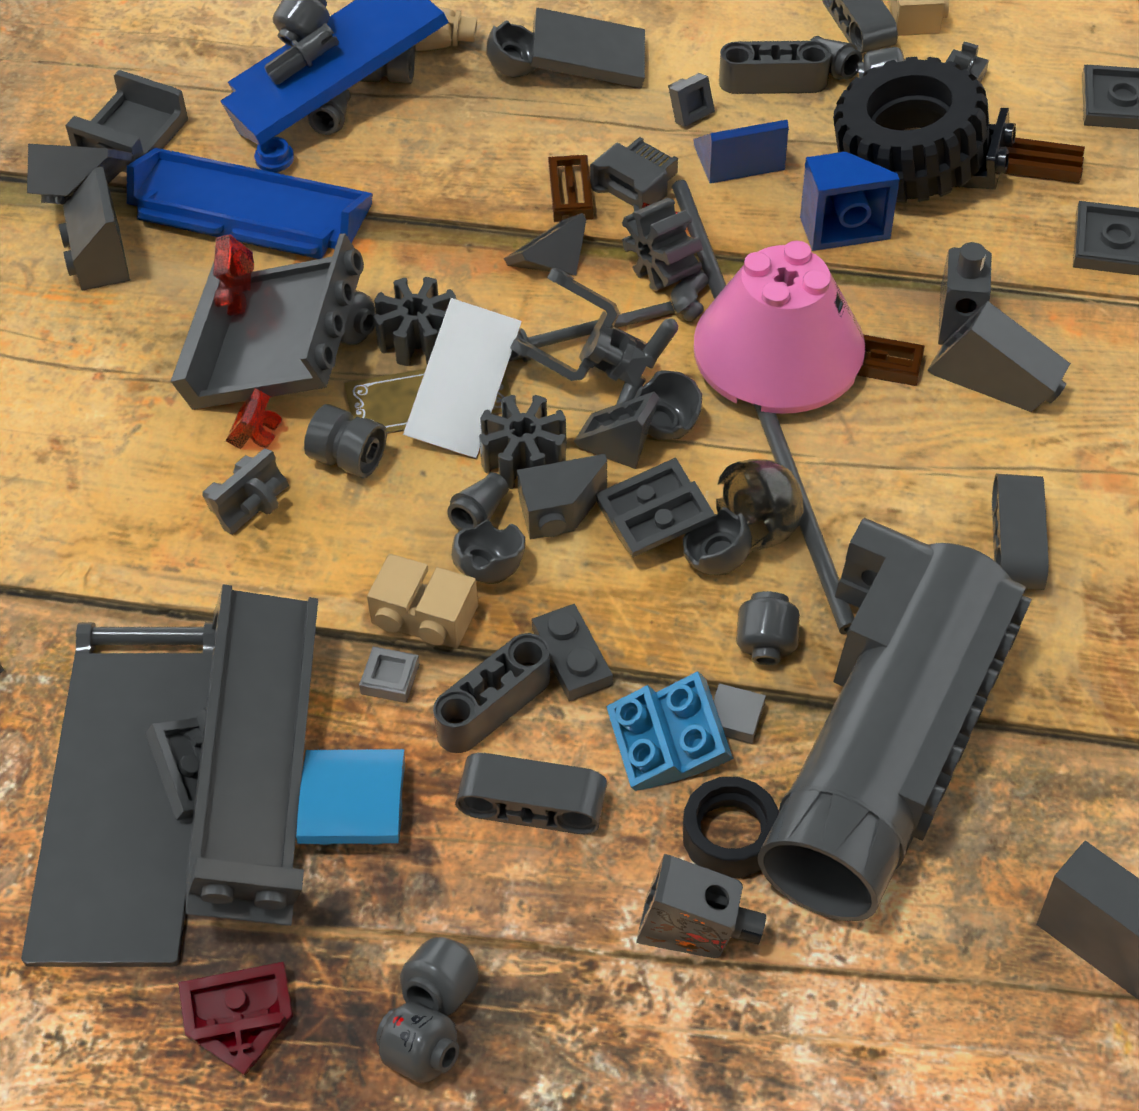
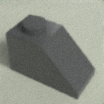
M606 454L517 470L519 501L530 539L555 537L562 533L572 532L578 527L596 504L595 494L607 489Z

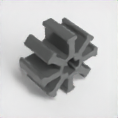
M665 198L625 216L622 221L623 227H626L631 234L622 239L624 250L626 252H636L639 257L637 264L632 268L638 278L648 275L650 280L649 286L655 291L698 273L702 268L701 262H698L693 255L703 250L701 239L699 236L696 238L689 237L685 232L688 223L692 222V218L686 210L675 213V201L671 198Z
M430 277L423 278V286L418 294H412L408 287L407 278L395 280L393 282L395 298L385 296L384 293L379 292L374 300L376 310L374 321L378 347L382 353H386L388 349L395 347L396 362L404 366L410 365V358L415 349L421 348L426 356V364L428 365L450 299H456V295L451 289H448L444 294L438 295L437 280Z
M533 395L532 404L527 413H520L516 405V396H506L501 399L502 417L491 414L490 410H485L480 417L481 465L485 473H490L492 469L499 467V475L506 480L510 489L515 487L514 481L517 477V470L566 461V417L562 410H557L556 414L547 416L546 398Z

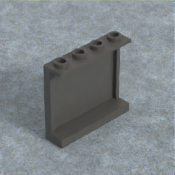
M343 233L339 234L333 256L241 274L229 256L215 258L170 381L191 409L327 388L332 368L335 366L339 344L345 333L348 314L354 302L360 274L364 269L363 258L359 250L354 248L347 235Z

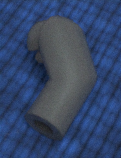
M702 270L684 278L674 287L671 293L674 310L677 314L681 312L683 318L689 322L697 318L704 310L703 305L697 301V294L709 282L708 277Z

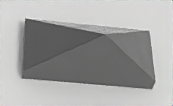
M583 213L562 220L505 257L504 260L507 266L548 272L556 267L569 275L576 276L586 225Z
M651 392L591 413L574 442L581 449L597 455L606 454L607 459L636 469L659 400L658 395L655 392Z

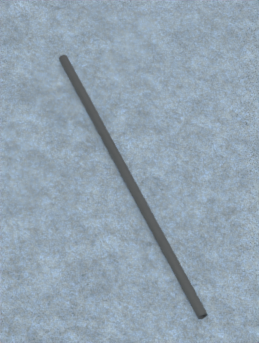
M678 180L672 185V189L680 210H686L692 218V222L687 225L690 237L696 238L699 236L701 239L703 250L697 252V256L702 264L704 273L708 277V285L715 299L725 288L726 283L688 184L685 180ZM754 404L839 632L847 634L854 616L849 603L835 597L840 579L776 413L761 412V406Z

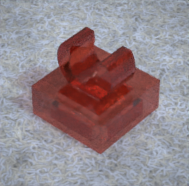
M256 388L252 391L240 407L225 440L226 442L239 449L245 445L250 437L260 447L267 448L271 444L275 435L266 431L263 426L275 431L282 418L273 411H265L270 399L269 395Z

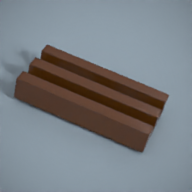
M1015 137L1014 146L1007 147L1009 150V163L1007 172L1004 174L1080 183L1085 146Z
M588 156L548 157L554 222L562 221V215H569L570 218L581 213L585 214L586 220H592L593 201ZM572 165H580L584 203H576ZM557 166H564L568 204H561Z
M864 335L866 352L863 365L857 376L917 386L925 345Z

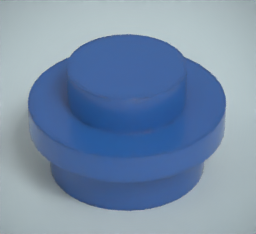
M275 136L261 146L257 145L254 158L256 165L261 170L277 173L287 169L293 163L294 153L285 139Z

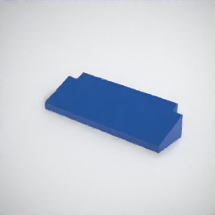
M354 0L330 16L327 25L334 32L332 36L337 37L339 44L312 61V67L308 68L305 66L282 83L276 85L269 78L264 67L267 63L291 48L286 44L228 81L233 93L222 99L221 103L238 133L261 146L449 22L444 12L430 0Z
M160 148L152 149L127 165V204L137 206V220L316 259H322L328 248L335 249L339 234L345 233L352 243L372 205L373 193Z

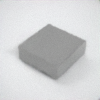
M373 646L359 684L360 693L362 695L407 703L420 665L419 656Z
M719 683L713 701L726 737L753 743L765 706L766 695Z

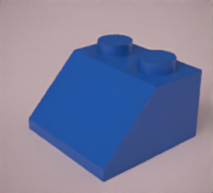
M848 152L806 157L800 219L812 251L891 239L900 180L898 174Z

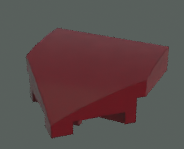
M284 961L178 982L185 1036L244 1076L261 1058L293 1017Z

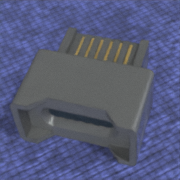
M641 137L628 147L615 143L590 164L591 189L597 193L609 192L632 205L635 212L667 196L668 181L678 173V158L675 156L672 158L645 143Z

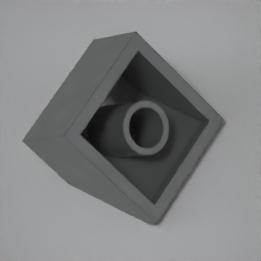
M28 144L27 193L41 195V203L64 205L94 168L103 166L107 183L109 184L132 162L133 153L109 148Z
M103 166L96 167L63 205L66 223L59 224L64 248L70 247L71 249L63 252L69 276L77 274L81 290L130 281L120 228Z

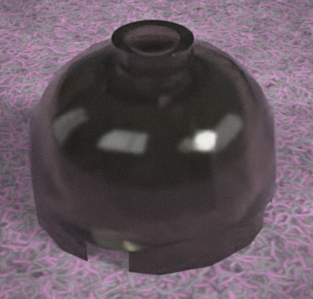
M749 459L727 466L720 475L718 485L724 484L723 498L716 499L717 513L723 507H726L736 515L743 514L752 534L751 552L767 549L787 541L800 525L803 515L801 488L792 472L782 464L767 459Z

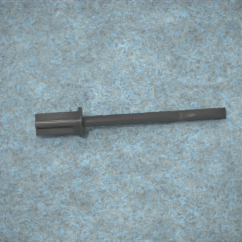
M670 301L619 314L614 327L618 328L673 314L675 311ZM598 320L527 337L524 329L520 328L517 337L540 348L590 335ZM512 350L508 362L519 359L528 362L531 359Z

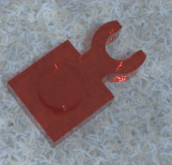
M232 235L216 237L213 276L220 280L219 287L214 295L215 306L222 307L228 305L227 314L229 316L245 313L246 298L243 291L250 290L251 273L254 270L253 252Z

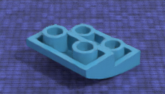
M698 671L658 692H655L650 686L646 685L606 706L630 786L635 791L686 779L733 759L707 680Z
M404 749L306 750L298 805L297 844L379 845L383 843H399L403 812Z

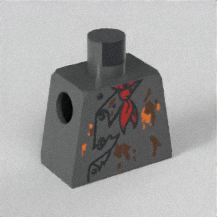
M664 854L646 896L636 943L709 958H719L730 937L759 945L765 927L766 914L739 907L743 884L739 880Z

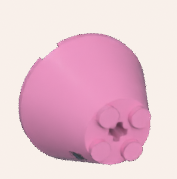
M791 241L786 245L767 247L758 252L748 254L744 265L704 311L694 334V357L696 364L710 386L736 404L738 399L760 405L761 412L769 413L805 412L836 400L854 384L855 377L863 365L865 355V341L861 327L830 270L819 256L811 252L810 246L802 241Z

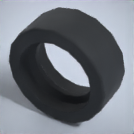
M718 777L703 783L690 795L683 813V845L690 859L696 865L731 878L746 877L761 870L758 863V853L779 814V809L770 793L756 782L741 777ZM737 807L748 811L759 820L761 832L753 844L742 848H724L713 844L703 836L701 821L709 811L714 809Z

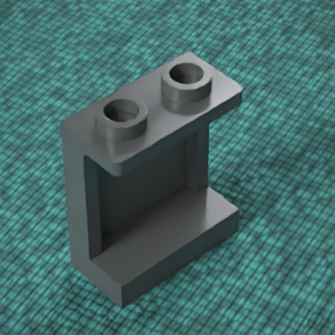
M118 70L114 74L117 92L91 121L73 116L65 125L71 146L109 148L133 153V162L154 148L163 149L188 121L183 93L180 89Z

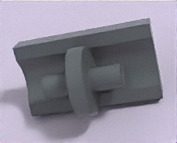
M264 448L255 457L245 455L235 464L234 474L223 484L213 482L203 491L202 496L210 511L216 514L224 531L234 534L259 511L271 514L278 508L276 496L287 488L289 484L277 467L273 451Z

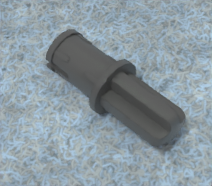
M327 23L322 24L320 28L301 41H292L293 46L265 65L264 68L267 75L276 85L282 83L303 67H312V61L339 44L337 37L332 36L334 32Z

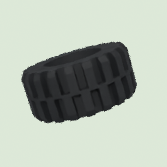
M906 57V61L896 62L891 60L884 62L883 67L878 69L872 67L864 72L861 79L856 77L848 85L847 90H844L839 97L837 107L834 110L833 120L838 153L848 152L897 173L900 180L896 202L907 203V199H918V202L927 201L930 196L938 194L942 197L951 193L953 187H962L971 179V174L976 175L980 170L989 151L990 128L986 91L966 68L962 70L957 63L949 60L947 63H943L939 58L928 57L927 60H918V57Z

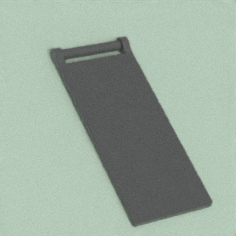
M94 622L78 623L73 668L21 957L25 966L173 967L179 964L186 913V871L193 818L176 821L145 733L152 723L197 718L203 708H206L215 639V629H212L213 622H205L204 627H96ZM96 645H203L202 653H93Z

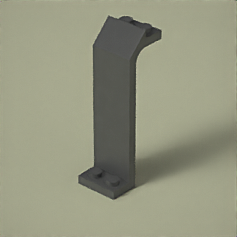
M222 585L212 623V629H215V639L186 871V914L292 925L293 905L302 891L304 869L293 868L318 598L309 597L308 601L236 591L232 590L231 585Z

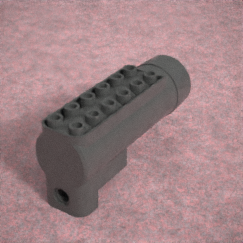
M865 517L860 522L849 543L842 576L835 594L836 598L859 607L848 630L833 681L843 686L799 775L790 790L784 795L780 803L779 814L758 853V863L762 873L781 894L809 911L842 921H861L871 917L876 912L894 871L902 864L913 837L924 840L939 802L947 790L955 767L963 755L971 732L979 720L987 702V697L995 685L1005 662L1004 660L1012 648L1021 627L1020 625L1032 601L1031 598L1024 596L1027 586L1011 580L1006 571L987 555L970 547L954 543L926 544Z

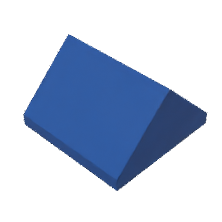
M788 120L714 132L693 139L695 150L709 183L785 170L789 130Z

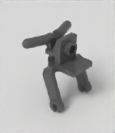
M556 267L552 268L547 277L548 279L605 310L602 312L579 355L582 362L578 370L518 337L514 339L510 349L526 358L534 359L571 381L584 379L588 371L596 367L606 372L608 377L615 381L617 379L625 381L616 405L634 399L638 389L646 381L642 376L646 366L649 368L654 367L661 353L677 333V322L671 318L665 319L649 342L646 343L614 327L620 314L616 303L573 280L574 278Z

